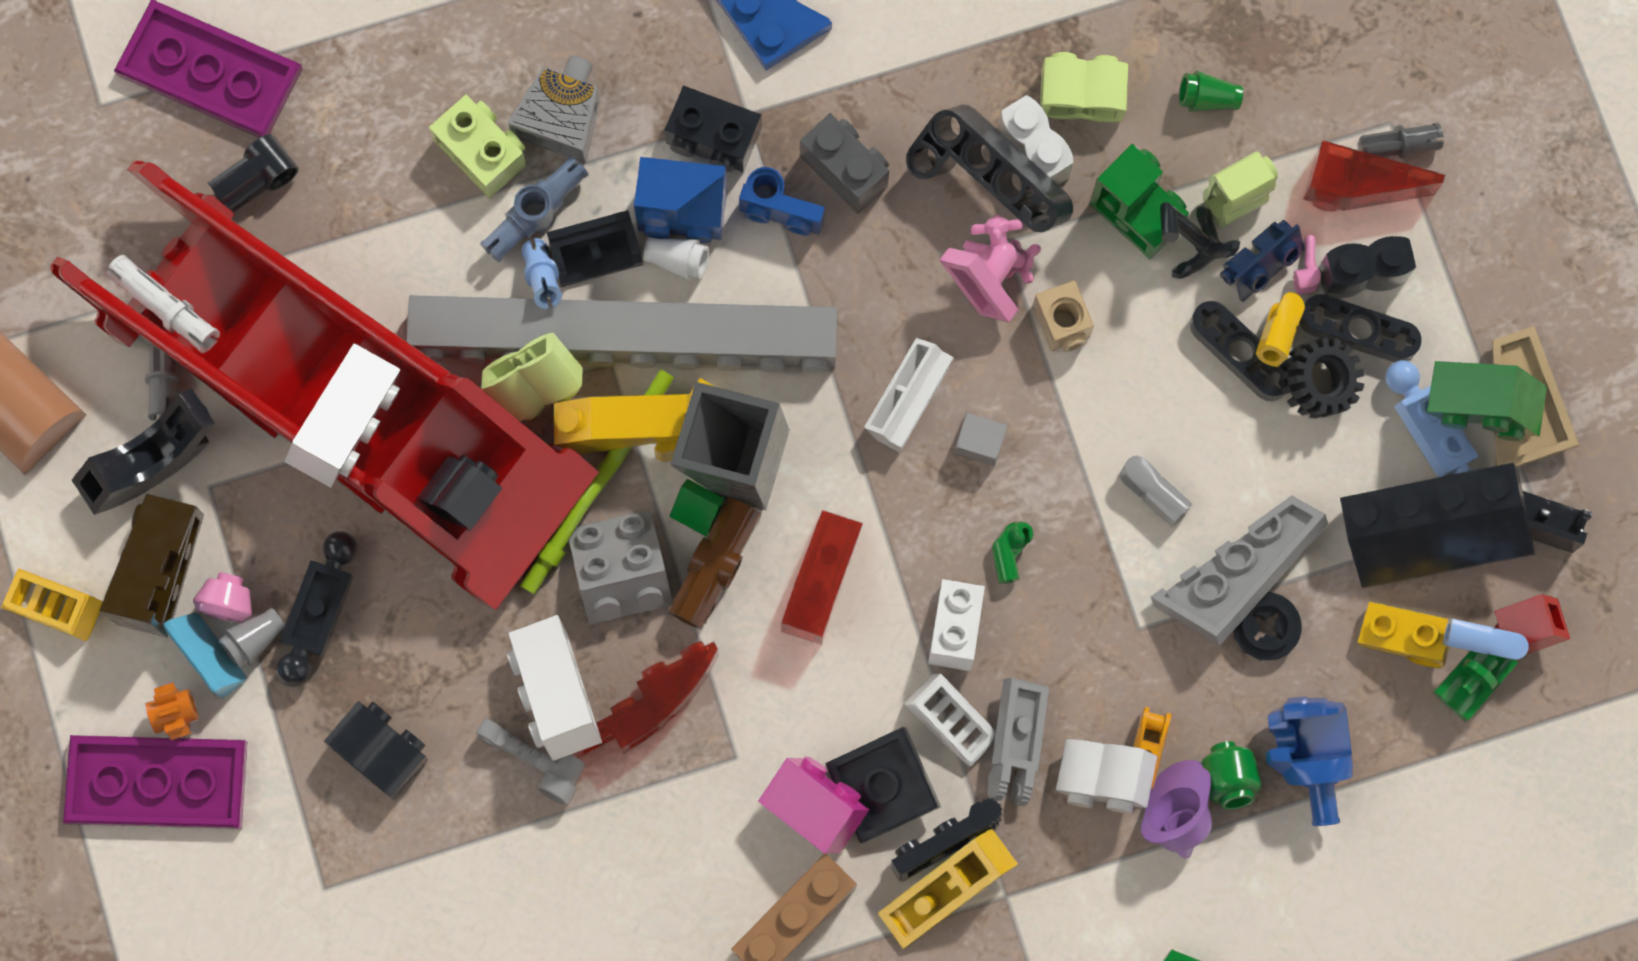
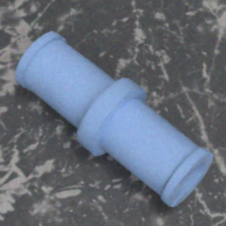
M535 238L537 249H532L530 240L524 243L521 249L526 264L524 276L527 284L532 287L536 305L540 308L549 309L547 297L551 298L553 307L557 306L562 299V293L557 283L559 271L556 263L550 258L547 243L542 239Z

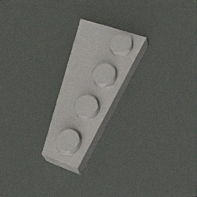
M1290 496L1248 526L1249 532L1236 542L1231 543L1227 541L1216 549V556L1199 568L1195 565L1180 575L1181 581L1169 590L1165 591L1162 588L1151 596L1153 605L1220 646L1328 525L1326 514L1298 498Z

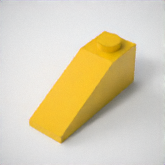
M691 395L587 397L554 403V445L562 448H571L580 454H588L678 440Z
M990 829L973 839L880 910L878 915L904 949L1017 866L1018 863L994 830Z

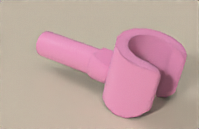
M1313 235L1305 237V269L1293 272L1294 286L1298 295L1317 291L1321 279L1320 270L1316 267V238Z

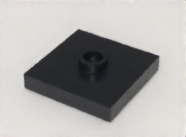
M901 727L825 763L833 782L836 785L842 782L853 788L861 796L858 802L869 809L855 831L860 844L866 843L941 808V804L906 727Z

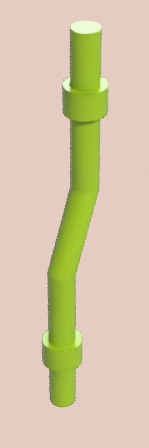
M660 369L644 395H664L674 377ZM632 447L609 451L597 468L599 471L597 476L538 553V558L520 585L521 587L536 594L552 566L557 567L566 553L563 551V548L589 506L621 466Z

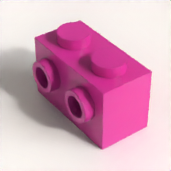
M805 756L804 759L786 758L758 802L824 854L841 853L869 809L858 802L861 796L853 788L842 782L836 785L825 776L827 769L818 761L808 756Z

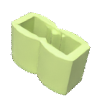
M1069 52L1054 53L1052 57H1045L1041 71L1040 106L1049 118H1082L1096 122H1121L1125 116L1127 106L1128 64L1119 62L1118 58L1110 55L1096 56L1093 60L1088 61L1078 59L1075 54Z
M1256 151L1210 176L1209 187L1203 191V200L1207 208L1211 210L1219 227L1223 228L1269 202V193L1274 191L1276 187L1277 170L1267 156L1262 157Z
M548 333L532 340L518 352L507 354L488 365L482 371L481 389L519 421L531 420L542 412L545 405L558 401H567L574 397L582 386L583 368L554 333Z

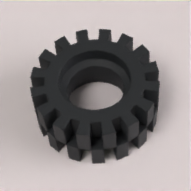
M1320 338L1299 345L1298 348H1294L1289 352L1291 357L1282 363V366L1287 368L1288 371L1280 373V380H1287L1288 386L1282 387L1281 390L1283 395L1291 393L1292 398L1287 401L1291 407L1300 405L1297 413L1302 416L1310 414L1309 418H1324L1345 412L1351 408V404L1357 403L1360 397L1355 393L1363 391L1364 383L1357 382V378L1364 376V369L1356 370L1355 364L1361 362L1358 355L1348 356L1353 350L1348 344L1340 346L1341 340L1336 338L1331 340ZM1317 362L1325 364L1331 373L1332 389L1328 394L1320 393L1313 384L1312 368Z

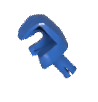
M1306 696L1288 698L1282 707L1271 711L1268 715L1269 732L1273 733L1277 748L1270 749L1265 753L1266 763L1278 771L1288 785H1304V787H1308L1312 826L1339 824L1340 818L1338 817L1334 784L1353 777L1347 709L1343 703L1328 701L1326 698H1307Z

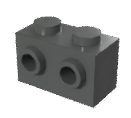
M829 113L800 140V158L859 214L888 186L889 170L887 167L889 164L878 150L873 147L868 150L858 140V132L847 120L841 119L838 121Z

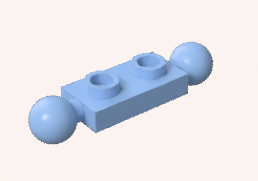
M1405 360L1391 364L1386 372V383L1393 392L1403 394L1405 397L1394 408L1436 476L1439 478L1450 473L1454 475L1473 471L1474 469H1470L1467 464L1479 456L1463 430L1442 426L1440 419L1427 412L1431 386L1420 390L1418 386L1420 381L1418 368L1413 363Z

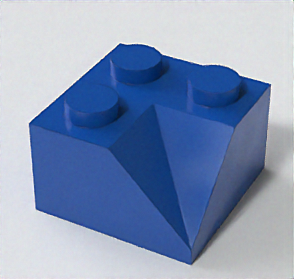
M640 157L634 200L638 231H644L646 236L657 239H667L670 234L686 236V239L699 240L700 244L711 243L712 239L721 240L727 199L726 166Z

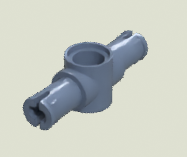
M570 155L545 181L540 179L535 185L524 186L517 192L514 206L505 214L506 219L485 240L480 242L482 248L489 255L492 254V258L495 261L500 262L523 237L529 238L534 233L544 232L550 228L554 222L555 212L564 204L563 198L589 175L580 163L576 164L577 160ZM533 202H540L545 205L543 212L536 216L527 215L524 213V209Z

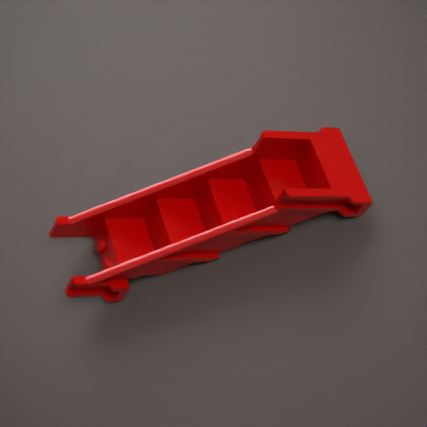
M141 160L134 161L127 171L191 223L181 237H174L165 246L161 254L164 259L154 271L150 269L146 274L181 302L183 300L189 302L194 307V312L200 318L209 323L213 328H216L220 332L219 337L215 338L217 340L216 344L209 351L201 353L176 331L171 333L163 326V321L134 297L126 304L92 280L69 260L56 257L50 266L52 275L96 309L95 325L117 343L130 348L137 337L141 335L169 355L257 427L274 439L279 434L291 444L353 344L399 368L400 371L393 384L400 388L395 400L388 411L382 408L378 410L374 418L379 420L380 423L369 443L366 444L360 441L354 451L360 454L349 476L345 477L339 474L336 480L380 514L386 510L452 563L454 567L451 574L452 581L478 602L496 610L599 471L573 449L562 448L554 445V443L547 445L470 379L460 378L452 374L231 220L235 214L214 196L198 192L192 193L154 163ZM461 455H465L475 463L481 461L499 475L495 482L503 488L471 531L445 521L416 498L448 456L459 459Z

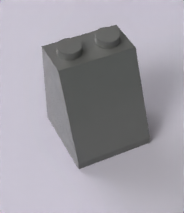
M696 382L671 466L715 494L725 498V500L729 497L751 507L766 511L790 432L780 403Z

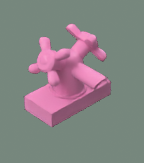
M995 215L987 220L985 224L973 225L971 227V234L987 233L990 235L991 244L966 240L963 244L965 251L948 248L939 260L981 316L1010 322L1019 309L1002 288L1001 283L1005 278L1013 277L1016 272L1021 273L1022 280L1025 283H1032L1034 280L1030 269L1033 266V257L1040 253L1041 247L1037 244H1032L1027 250H1023L1018 240L1012 239L1010 242L1007 240L1006 232L1008 230L1024 228L1023 223L1019 219L1008 221L1000 215Z

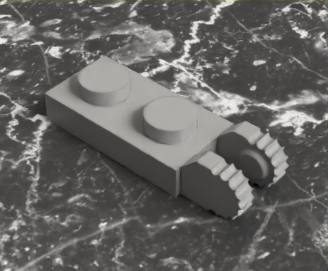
M1015 678L1003 679L992 765L994 767L988 777L987 793L990 797L989 799L993 798V800L1001 801L1006 797L1011 769L1017 770V773L1012 779L1011 802L1023 807L1029 803L1035 772H1038L1049 693L1048 686Z

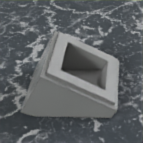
M966 413L954 454L995 466L1007 425Z

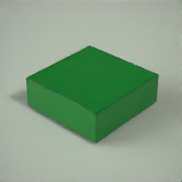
M687 478L679 490L669 517L707 537L714 526L725 498Z

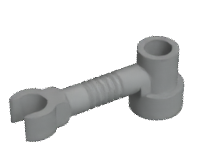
M484 718L476 732L478 734L477 738L490 746L517 756V758L545 772L546 774L537 789L550 799L568 806L577 790L574 785L586 764L571 754L552 761L547 753H542L541 750L513 736L498 724Z

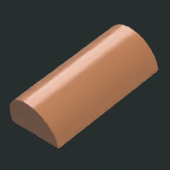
M0 331V452L25 475L87 414Z

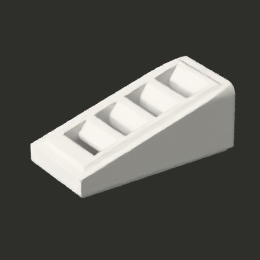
M932 674L904 703L968 767H971L995 742L996 731L942 674ZM939 691L943 696L928 710L924 704ZM951 703L955 709L940 722L937 719L938 715ZM965 716L969 721L953 736L949 730ZM975 728H978L982 733L966 749L961 743Z

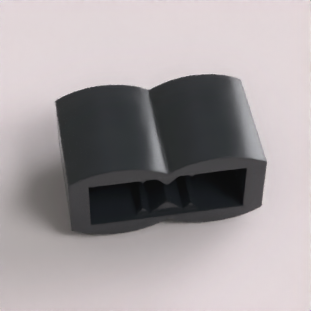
M1388 236L1374 241L1369 246L1351 243L1335 247L1326 254L1318 268L1321 273L1324 295L1341 299L1355 296L1365 288L1372 291L1395 289L1408 280L1416 268V263L1409 238Z
M461 455L459 459L448 456L416 498L440 518L451 524H456L467 531H471L503 488L495 482L499 475L481 461L475 463L465 455Z
M358 701L324 742L394 800L427 762V757L421 752L426 745L407 729L401 735L388 725L392 717L373 701L368 707Z

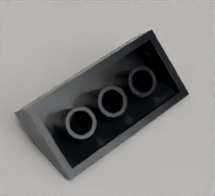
M1514 462L1340 497L1347 539L1362 588L1535 555L1519 470Z

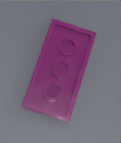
M151 0L114 72L125 80L257 138H261L271 133L303 68L301 64L158 1Z
M70 735L63 823L69 825L242 829L248 742L246 740L177 738L170 740V738Z

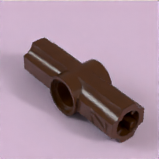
M728 497L708 537H703L687 568L689 573L669 609L670 615L691 627L703 629L723 589L727 590L732 583L743 559L741 554L761 518V513L739 500Z

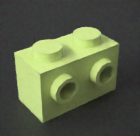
M466 94L430 125L429 130L433 141L490 199L527 166L522 152L526 148L511 130L504 133L494 123L497 117L483 101L480 100L475 104Z

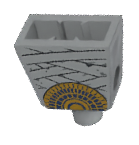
M570 56L563 74L543 68L508 122L509 129L522 141L566 157L571 155L577 161L586 164L600 105L598 88L586 83L593 65L581 57Z

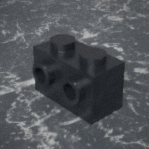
M683 85L664 130L666 144L670 145V149L679 155L691 158L695 154L709 159L711 165L726 166V172H732L733 169L744 172L762 129V114Z

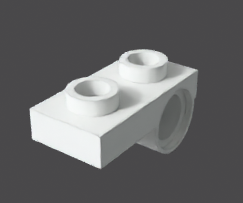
M942 579L929 653V665L971 672L985 586Z

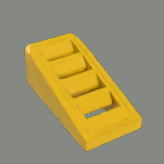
M18 568L1 608L87 641L99 617V609L103 601ZM31 583L36 584L27 608L22 607ZM51 590L42 613H38L47 591ZM64 596L68 597L59 619L55 620Z

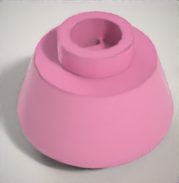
M218 572L217 579H207L193 598V603L196 611L225 621L242 623L252 615L250 589L242 586L243 578Z

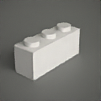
M353 344L293 440L284 462L332 488L339 474L348 477L360 454L354 451L360 441L366 444L369 443L380 423L379 420L374 418L380 408L388 411L400 388L393 385L400 369L360 346Z
M555 615L509 632L513 650L506 653L514 675H521L524 685L517 687L525 711H533L535 721L528 723L536 747L545 746L549 756L554 761L602 743L569 637L559 616Z

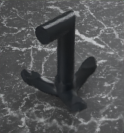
M1164 202L1160 206L1162 240L1168 243L1175 242L1179 239V234H1181L1198 251L1192 259L1182 262L1172 269L1173 278H1186L1203 269L1214 259L1234 256L1240 248L1239 240H1231L1226 243L1219 241L1213 222V215L1211 210L1205 206L1198 207L1196 211V217L1201 229L1170 203Z

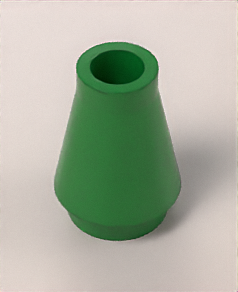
M1198 70L1193 74L1185 73L1183 75L1179 88V105L1188 107L1189 112L1240 109L1243 101L1242 85L1229 83Z

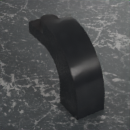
M192 388L178 392L161 416L148 429L119 447L88 457L71 481L94 515L120 506L157 486L195 458L210 442L206 434L215 422Z

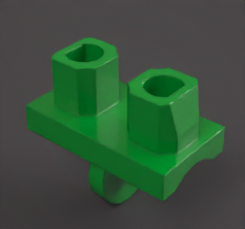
M1468 651L1434 690L1433 694L1462 720L1467 722L1518 662L1515 659Z

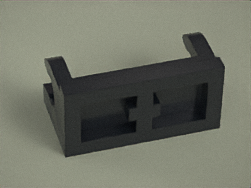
M629 210L546 232L553 259L559 271L561 287L643 265Z
M1523 491L1532 540L1570 553H1574L1585 544L1588 533L1583 532L1586 522L1592 517V511L1586 509L1579 510Z

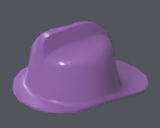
M1184 760L1172 764L1160 773L1156 778L1154 789L1150 790L1148 805L1141 824V833L1145 840L1153 844H1160L1163 848L1172 852H1177L1184 859L1191 857L1194 847L1207 838L1212 828V817L1208 807L1211 776L1209 771L1204 769L1200 762Z

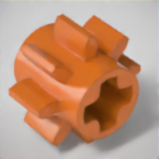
M174 682L154 688V700L145 703L155 734L165 731V734L169 735L170 740L191 734L190 722L199 720V715L190 690L179 691L178 688L176 689Z

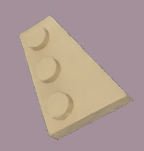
M1532 326L1494 339L1492 342L1493 364L1517 365L1547 386L1540 436L1524 435L1523 441L1516 442L1500 439L1497 437L1498 433L1494 431L1495 466L1514 462L1518 468L1577 448L1579 446L1577 437L1535 327Z

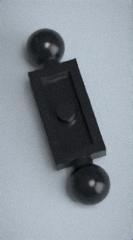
M336 531L326 537L322 547L324 557L326 558L325 564L310 560L280 640L282 644L293 647L291 653L284 655L279 660L276 668L279 680L288 687H300L309 680L312 672V667L308 660L310 653L324 658L354 578L351 573L341 570L342 566L350 563L357 553V543L354 537L347 532Z

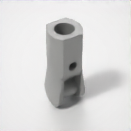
M1132 456L1126 461L1120 473L1122 482L1135 494L1143 498V501L1171 527L1175 525L1193 504L1170 482L1161 477L1160 473L1145 458Z

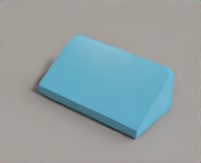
M187 614L170 619L163 624L165 631L216 696L224 698L246 681L247 678L244 672L237 668L220 646L218 638L199 614Z

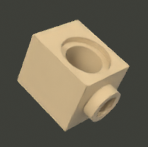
M1076 280L1035 295L1032 306L1051 351L1063 348L1064 352H1069L1084 346L1088 342L1086 338L1091 336L1094 324ZM1059 312L1070 313L1074 317L1076 324L1071 327H1062L1055 322L1054 315Z

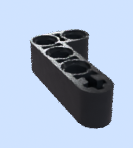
M962 104L937 112L927 123L906 154L907 168L918 179L926 180L947 173L958 163L1034 232L1042 233L1061 226L1069 221L1073 214L1072 199L1067 192L977 110L969 105ZM952 117L959 123V135L952 130ZM983 145L990 152L991 158L989 163L982 156L981 150ZM929 149L932 150V152L935 154V157H936V165H935V166H933V165L929 162V159H928V150H929ZM1013 173L1018 175L1021 180L1020 191L1012 183Z

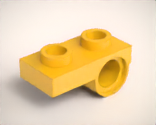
M1369 602L1358 644L1361 647L1404 656L1407 660L1425 667L1441 669L1445 666L1450 646L1443 645L1448 619Z

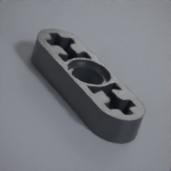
M1324 294L1314 295L1304 303L1305 309L1300 319V325L1306 333L1312 336L1328 338V340L1336 338L1341 340L1340 345L1342 346L1348 344L1352 349L1391 362L1409 361L1421 347L1422 338L1420 331L1410 322ZM1320 306L1325 308L1324 315L1326 317L1337 320L1340 312L1345 313L1346 316L1340 324L1339 332L1333 330L1337 322L1325 319L1321 325L1314 323L1315 316L1309 313V311L1314 312ZM1355 318L1366 320L1371 326V336L1366 339L1353 337L1349 331V322ZM1381 326H1384L1387 329L1383 336L1396 338L1399 333H1403L1406 335L1405 342L1411 344V346H1406L1403 351H1398L1395 349L1396 342L1383 338L1380 345L1374 344V341L1380 334Z
M1206 301L1197 306L1190 319V330L1194 337L1259 398L1266 401H1276L1285 396L1281 388L1288 386L1287 380L1279 379L1280 389L1275 385L1268 389L1263 384L1266 376L1258 368L1253 375L1248 372L1258 361L1256 351L1260 339L1221 303ZM1202 314L1208 318L1213 314L1218 316L1219 320L1216 325L1224 334L1229 327L1234 330V332L1227 336L1222 346L1217 343L1222 336L1219 331L1214 327H1210L1207 330L1202 328L1201 324L1204 320L1201 316ZM1238 340L1247 342L1253 351L1252 358L1245 362L1235 360L1229 352L1230 344ZM1262 363L1260 366L1268 375H1272L1274 372L1280 375L1281 372L1288 371L1282 364L1275 367Z

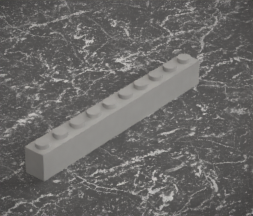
M409 295L406 342L435 362H441L443 357H460V361L464 363H484L485 358H501L507 354L518 352L532 340L548 333H554L576 360L588 361V365L594 367L613 366V361L630 362V365L636 368H654L656 363H673V367L677 369L691 370L697 369L699 364H716V368L719 370L736 371L741 369V365H758L759 370L766 372H779L784 370V366L801 367V370L807 373H823L827 371V367L835 368L837 307L561 300L557 306L553 307L551 299H546L549 309H544L537 306L534 299Z

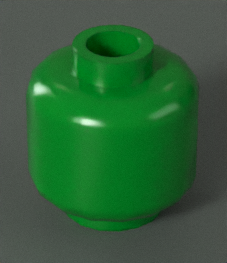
M1225 741L1210 748L1211 753L1201 761L1203 768L1209 771L1211 776L1209 801L1221 805V808L1225 810L1240 809L1253 803L1255 795L1262 788V781L1252 750L1236 746L1233 741Z

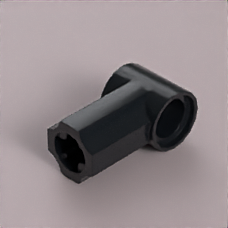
M268 134L254 141L245 150L244 158L209 181L208 185L220 202L234 213L265 190L273 191L286 185L297 175L299 167L275 135Z

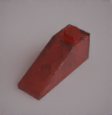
M1322 140L1315 154L1303 200L1313 202V206L1320 210L1334 212L1337 209L1346 211L1434 196L1443 184L1445 174Z
M822 510L781 622V632L819 645L823 644L863 523Z

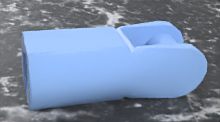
M1451 618L1448 619L1443 645L1509 659L1523 658L1529 648L1527 639L1519 633Z

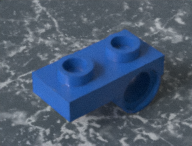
M760 167L755 169L748 176L746 184H743L739 196V211L744 212L745 217L754 222L767 224L771 220L784 224L788 231L798 235L808 236L810 232L820 235L825 217V207L784 195L783 177L773 168ZM761 185H770L777 192L774 196L764 199L758 197L754 191Z

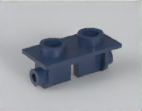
M1285 220L1279 223L1273 222L1251 241L1252 246L1259 251L1257 255L1244 247L1223 264L1224 270L1220 272V276L1229 286L1236 283L1240 301L1244 302L1253 293L1262 291L1274 275L1285 266L1292 265L1299 258L1301 252L1305 250L1299 225L1296 224L1294 227H1291Z

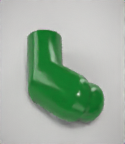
M1027 522L1010 523L992 544V554L999 584L1020 580L1015 558L1032 541L1034 536L1033 529Z

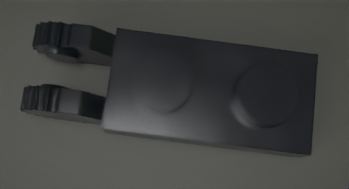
M988 797L985 800L982 799V802L978 801L971 805L969 816L959 822L955 817L948 819L933 829L935 836L922 843H919L918 839H914L899 847L895 851L897 857L891 860V869L898 881H906L959 851L981 834L999 826L1003 808L997 802L998 800L995 801L993 798L989 799Z

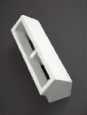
M916 338L864 428L877 441L900 453L950 368L954 357L943 352L936 344Z

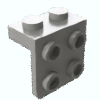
M641 511L576 527L569 539L589 625L652 611L673 604L650 512Z

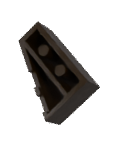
M146 494L143 503L136 506L132 517V530L99 609L102 614L116 625L168 638V633L163 628V624L174 618L204 518V514L197 506Z

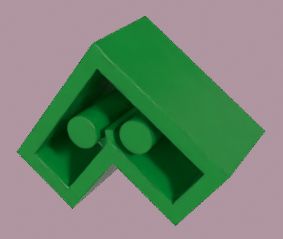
M1132 143L1097 178L1089 205L1151 260L1168 243L1162 240L1161 204L1164 202L1170 203L1187 218L1189 212L1186 210L1185 202L1179 195L1171 190L1166 192L1159 186L1163 171L1160 169L1161 165L1158 159L1146 149L1140 151Z
M1435 361L1427 412L1440 419L1441 425L1448 428L1467 429L1468 423L1482 424V428L1497 432V437L1500 439L1520 442L1524 440V435L1540 436L1547 386L1517 365Z

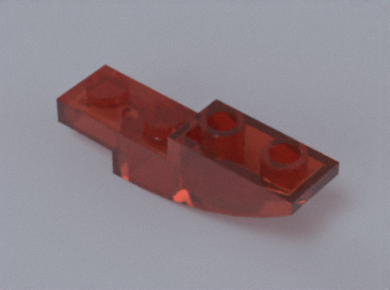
M703 641L696 642L680 652L681 659L667 666L664 661H661L641 672L643 679L636 682L643 698L635 701L633 697H629L610 708L612 714L596 722L602 743L573 753L574 756L580 758L613 740L617 741L622 753L625 754L664 728L690 702L709 676L719 656L718 648L714 641L706 646Z

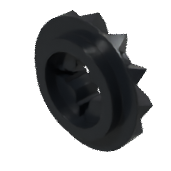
M1267 592L1234 629L1233 638L1237 641L1243 653L1249 654L1259 661L1279 660L1289 654L1299 642L1302 632L1299 612L1293 603L1284 596ZM1277 613L1279 617L1275 620L1276 623L1273 626V630L1277 633L1276 636L1273 637L1270 634H1266L1263 638L1260 637L1256 640L1254 637L1257 635L1256 631L1260 627L1256 622V618L1259 617L1265 621Z

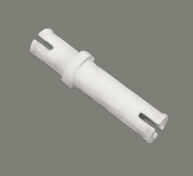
M121 255L112 261L109 265V268L112 270H107L106 276L156 314L163 321V326L171 333L176 331L201 353L209 351L216 344L217 340L215 338L219 337L220 332L200 318L194 312V307L186 300L181 302L125 255Z

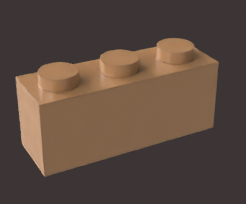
M823 854L731 948L732 953L740 961H786L856 889L857 883L827 854Z

